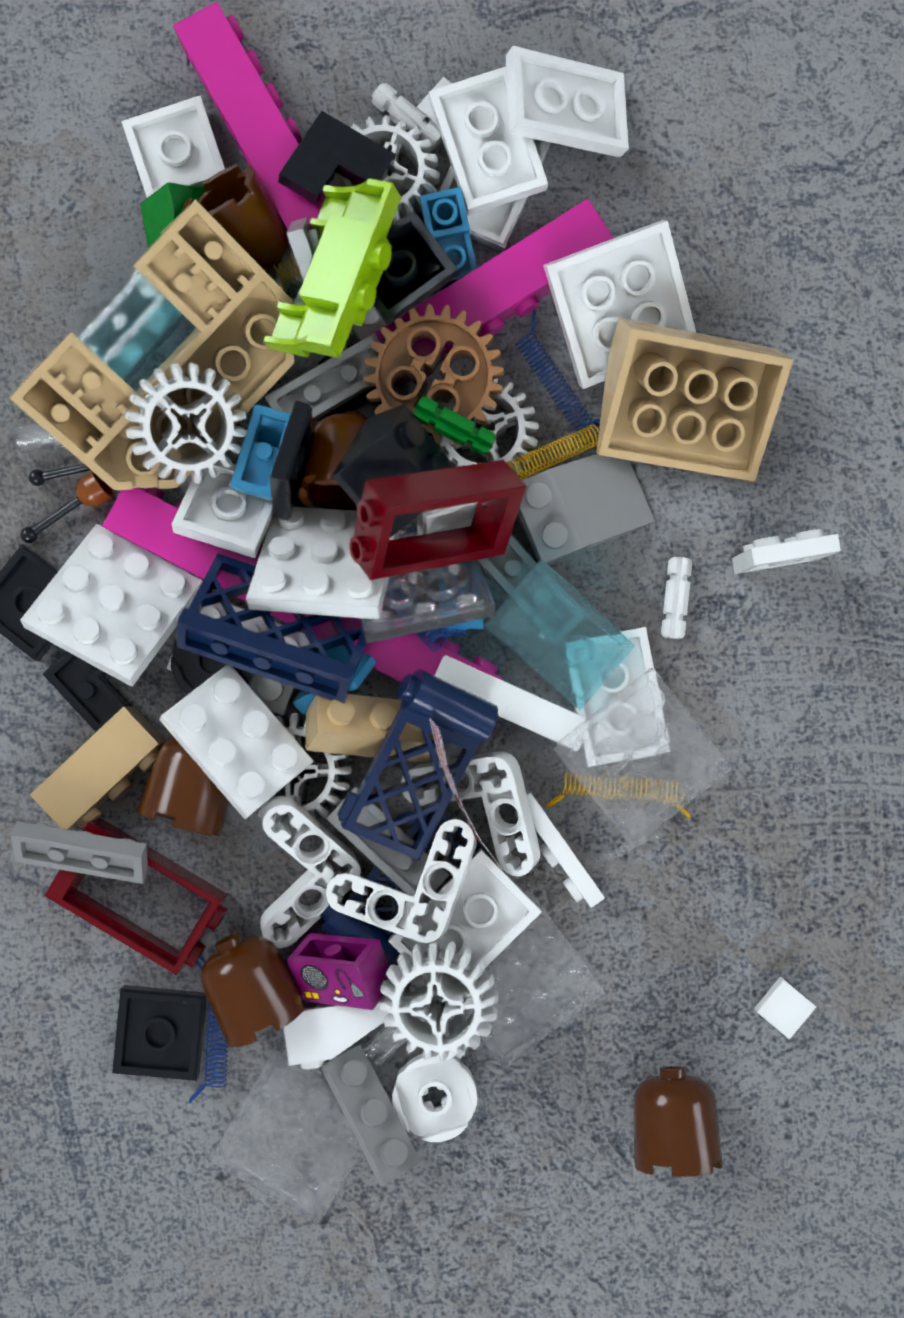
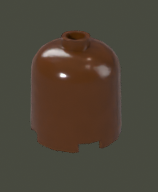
M238 165L228 167L213 175L202 184L206 192L197 201L267 274H270L275 270L274 264L276 268L279 266L278 262L280 264V259L288 247L287 228L254 167L248 165L243 172ZM191 197L185 202L182 212L193 202Z
M356 411L333 414L324 417L313 427V435L311 441L308 442L299 486V499L305 506L311 507L312 502L327 507L326 509L357 511L356 503L333 478L332 474L367 418L363 414Z
M171 738L162 745L157 754L136 812L152 820H155L156 816L174 820L173 827L208 836L212 834L220 836L230 802L175 738Z
M234 933L224 937L215 944L217 951L209 956L205 962L200 978L202 987L229 1047H241L258 1041L255 1032L272 1024L275 1031H279L294 1021L304 1011L302 995L273 942L263 936L253 935L241 938L239 933Z
M680 1066L661 1067L659 1076L649 1077L639 1084L633 1101L635 1168L640 1172L652 1175L654 1174L653 1166L672 1167L673 1177L708 1175L713 1173V1167L722 1168L717 1105L711 1087L698 1077L686 1075V1068Z

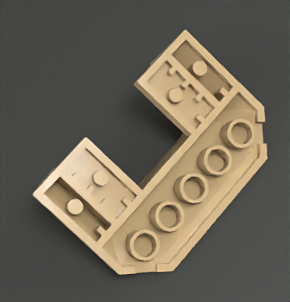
M194 200L160 232V237L132 266L195 327L190 335L159 366L166 378H172L170 370L172 363L180 365L182 376H187V368L190 363L197 364L199 368L198 379H201L203 373L210 368L216 372L212 386L218 381L226 379L230 382V387L223 396L225 397L232 393H237L240 396L241 401L231 407V410L239 409L247 414L294 364V354L272 350L263 342L265 335L272 336L279 318L280 311L276 308L278 302L293 304V300L201 204ZM71 331L42 362L39 361L9 397L113 490L155 487L168 489L177 488L180 485L175 481V469L173 468L166 479L158 476V468L161 462L151 469L145 468L143 461L150 452L135 455L132 451V447L141 441L142 438L132 439L126 435V429L139 426V422L127 420L125 412L129 410L140 412L141 409L140 406L130 401V395L132 393L138 394L145 399L148 392L142 387L135 391ZM154 373L147 379L153 387L159 384ZM181 388L169 392L166 396L177 405L185 406L191 404L196 398L200 400L206 392L195 388ZM217 404L210 409L212 413L205 422L206 433L213 441H216L221 428V415ZM157 405L152 412L150 420V431L155 445L163 438L162 434L167 429L169 422L166 413ZM173 408L170 409L181 426L178 433L183 434L185 429L188 433L193 432L198 438H202V435L195 429L196 426L192 423L195 414L190 413L188 418L185 414L180 415ZM188 442L182 444L176 450L173 448L168 455L178 458H191L206 451L196 443ZM186 471V478L191 474L190 471Z

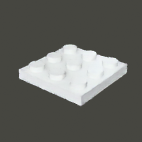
M666 220L658 221L543 265L578 384L583 389L605 381L607 361L618 318L696 333L669 224Z
M294 506L291 517L288 520L273 516L246 596L249 610L379 620L389 577L369 580L359 564L355 563L351 557L349 544L355 532L358 518L357 511ZM399 532L390 537L389 540L398 539Z
M96 524L20 621L23 627L133 687L176 628L177 620L183 609L189 608L203 580Z

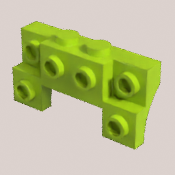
M367 179L362 184L350 187L324 185L322 191L326 198L318 218H311L310 221L312 228H318L322 236L299 292V296L306 305L278 302L276 308L280 311L279 318L272 336L265 335L263 341L270 349L307 358L309 353L313 352L340 359L352 326H362L367 311L372 309L376 299L378 282L382 272L387 269L391 260L392 246L386 237L401 200V196L392 182Z

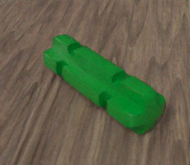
M422 397L418 401L413 415L421 424L427 426L430 423L434 426V431L462 446L465 443L471 445L470 450L481 456H486L490 452L496 440L495 433L482 426L480 429L474 427L475 422L447 407H444L443 410L438 408L439 403L428 397Z

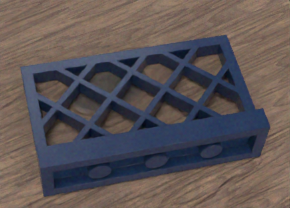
M217 553L188 609H183L177 620V647L329 700L335 699L344 704L377 619H365L363 627L347 632L339 619L341 618L340 616L312 615L305 617L304 614L293 613L297 621L277 627L270 613L275 611L249 610L248 608L235 612L229 599L248 593L256 566ZM221 571H225L239 576L242 584L223 589L218 581V577ZM220 602L227 615L216 619L200 612L203 607ZM261 616L269 630L256 633L245 629L241 622ZM330 621L338 635L319 641L311 627ZM302 630L310 644L297 647L286 643L283 636ZM344 644L351 656L349 663L329 658L325 650Z

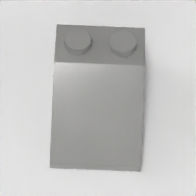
M594 454L548 469L522 480L526 485V489L517 516L536 562L541 568L655 522L630 460Z

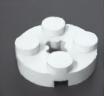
M433 1052L430 1058L426 1060L420 1054L409 1060L398 1071L392 1094V1105L406 1131L409 1132L410 1130L415 1135L421 1136V1140L443 1142L458 1136L468 1126V1122L472 1118L473 1113H475L477 1106V1087L471 1071L456 1055L441 1064ZM436 1086L438 1090H444L447 1094L441 1098L442 1105L434 1107L432 1101H424L423 1096L428 1094V1088Z

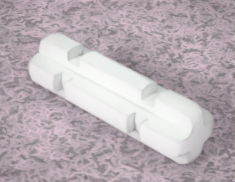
M381 83L372 94L373 105L382 113L389 112L388 117L396 124L403 118L407 124L406 132L418 126V129L421 131L420 140L429 139L432 143L433 151L442 141L438 126L433 121L426 122L427 116L403 96L397 97V91L388 83Z
M672 557L668 561L667 575H670V580L666 581L663 614H666V619L662 620L661 635L665 638L681 639L685 636L686 621H683V616L687 615L690 582L687 581V577L691 576L692 560L689 558Z

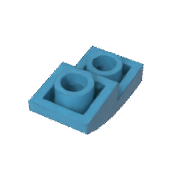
M461 187L420 196L425 226L460 273L447 284L456 282L477 268Z

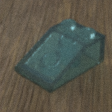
M542 559L483 627V629L579 711L635 647L574 586Z

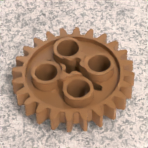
M427 304L425 316L419 317L413 307L409 312L410 321L405 323L400 317L394 321L396 330L391 331L383 326L380 328L381 334L385 339L384 344L373 341L370 343L371 349L378 357L365 359L366 367L374 370L375 373L363 377L365 385L376 387V389L366 395L368 401L382 402L374 411L375 415L405 404L413 414L416 403L427 387L425 372L433 373L435 371L445 344L452 342L453 348L447 354L440 369L443 381L435 379L427 397L432 400L439 396L451 397L456 403L454 412L471 421L475 420L479 424H487V418L482 410L484 408L496 411L497 403L489 395L502 394L503 386L493 382L492 379L504 376V368L491 365L501 358L500 350L487 351V348L493 342V335L478 336L482 328L481 321L478 320L468 327L466 325V311L463 310L456 319L451 318L449 305H445L441 316L434 314L432 305ZM425 338L432 340L436 344L432 354L422 357L413 352V346L418 340ZM465 357L474 363V370L466 376L456 375L451 370L452 363L458 358ZM402 377H410L416 381L417 386L413 393L402 396L394 392V384ZM430 423L427 426L422 424L423 428L430 436H433L434 442L440 448L443 435L434 431V426Z

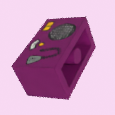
M309 933L287 959L296 986L302 995V1001L373 1010L384 996L380 991L383 981L389 980L386 975L389 965L378 939Z

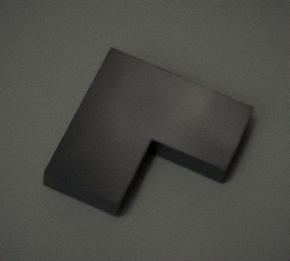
M321 111L279 173L278 183L317 204L324 193L322 191L324 185H329L336 173L357 185L364 183L367 179L383 181L395 162L396 154Z
M69 652L61 656L43 673L45 678L95 732L107 723L122 707L132 706L105 677L108 675L106 672Z

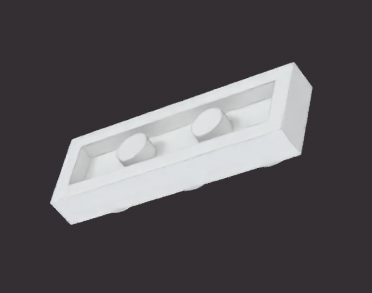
M527 790L526 794L535 829L544 840V843L539 846L540 851L552 868L560 863L569 877L563 881V884L575 901L578 903L584 898L591 908L594 907L605 897L534 796ZM515 811L514 814L519 819L518 812Z

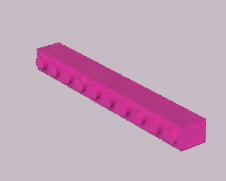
M157 488L121 490L102 527L203 580L217 553L256 566L263 546L262 543L256 558H252L173 533L172 522L182 501L179 500L176 507L162 500L165 493ZM221 571L218 577V581L223 589L242 584L239 576L225 571ZM247 594L237 596L247 602ZM383 606L380 619H377L364 650V654L372 656L377 662L373 667L374 669L400 683L407 674L413 675L418 669L435 676L440 662L445 655L503 680L502 677L496 675L498 666L479 656H476L473 662L458 655L461 647L448 640L443 645L445 642L444 638L437 647L431 649H438L443 645L442 648L437 651L430 650L402 619L399 623H396L385 617L384 614L387 609ZM270 613V615L286 623L297 621L293 613ZM304 614L305 617H309V616L314 615V614ZM339 618L347 632L363 627L366 621L363 618ZM330 621L311 627L320 640L338 635ZM440 637L436 643L432 644L431 647L437 645L441 641L442 637Z

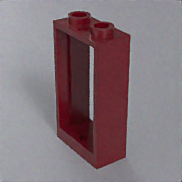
M504 460L365 480L362 499L357 506L358 518L355 532L349 544L351 557L355 563L359 564L369 580H375L505 555L526 485ZM477 502L473 520L469 527L389 540L395 516Z
M101 818L89 821L83 830L95 835L117 839L128 838L140 842ZM147 846L148 866L209 902L182 949L179 951L77 890L85 874L59 870L45 893V897L175 975L186 965L191 968L195 966L196 960H199L206 948V945L200 942L208 928L215 931L228 910L222 906L228 896L227 893Z

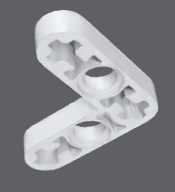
M505 751L473 755L465 771L469 778L468 788H456L459 798L464 800L482 797L500 867L512 876L520 877L526 875L538 863L540 847L520 766L517 760ZM457 758L447 759V765L455 763ZM431 762L423 763L409 770L411 779L432 772L434 769ZM494 766H497L498 770H505L507 774L503 779H500L499 775L486 776L481 780V773L488 772ZM438 784L431 786L426 791L423 787L414 788L421 806L436 801L440 793ZM409 791L402 792L404 797L412 803ZM452 796L450 801H456L454 796ZM500 804H510L517 810L519 817L517 823L509 824L501 818L499 814ZM521 831L522 834L515 839L514 834ZM516 847L519 853H526L527 858L522 863L519 857L512 856L511 851Z
M275 796L270 798L261 807L260 817L263 829L273 841L308 869L265 910L260 919L263 937L273 942L276 948H285L295 943L321 918L319 915L329 906L326 898L327 885L333 877L343 872L338 870L334 873L330 861L327 860L328 856L331 854L332 860L339 866L347 865L348 870L345 873L360 876L361 869L354 852L299 804L287 796ZM276 812L280 815L287 813L291 825L295 827L292 834L290 828L283 821L279 820L274 824L272 815ZM317 835L323 839L322 845L313 852L301 850L299 848L300 842L306 836ZM349 881L347 886H339L337 893L344 896L352 888L353 883ZM314 889L321 892V898L313 905H303L299 902V897L306 890ZM289 907H292L294 910L292 914L290 913ZM276 922L283 925L287 922L288 928L286 930L277 928L273 931L272 924Z
M453 819L443 823L435 835L414 896L359 875L342 873L333 877L326 888L327 902L337 912L420 943L438 941L448 929L476 849L477 836L472 827L462 820ZM458 827L463 828L462 836L468 839L467 845L465 847L458 846L453 856V859L462 860L460 868L449 862L437 861L439 852L444 856H448L451 843L445 840L448 832L455 833ZM440 868L449 870L454 879L453 887L445 894L435 892L430 883L433 872ZM349 881L353 883L351 890L362 895H368V887L374 889L366 902L365 914L360 912L365 903L357 900H347L345 905L342 904L343 896L337 893L339 886H347ZM426 894L433 900L447 901L445 910L440 906H436L432 920L438 923L437 930H429L426 935H423L421 933L422 926L416 922L418 916H426L431 906V903L422 902L424 895ZM384 895L394 897L398 903V913L389 921L379 918L375 909L377 901Z

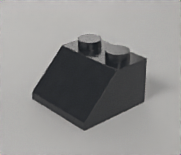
M414 210L394 223L386 237L392 246L391 260L387 269L382 272L378 282L373 308L387 326L460 274Z
M402 404L366 419L332 476L358 506L359 501L362 499L365 480L452 468L454 466L409 408ZM422 512L395 516L390 537L394 536Z

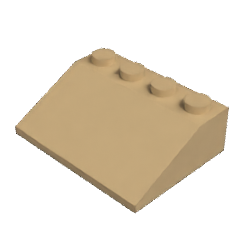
M618 318L607 361L596 453L601 456L755 482L794 360L772 347Z

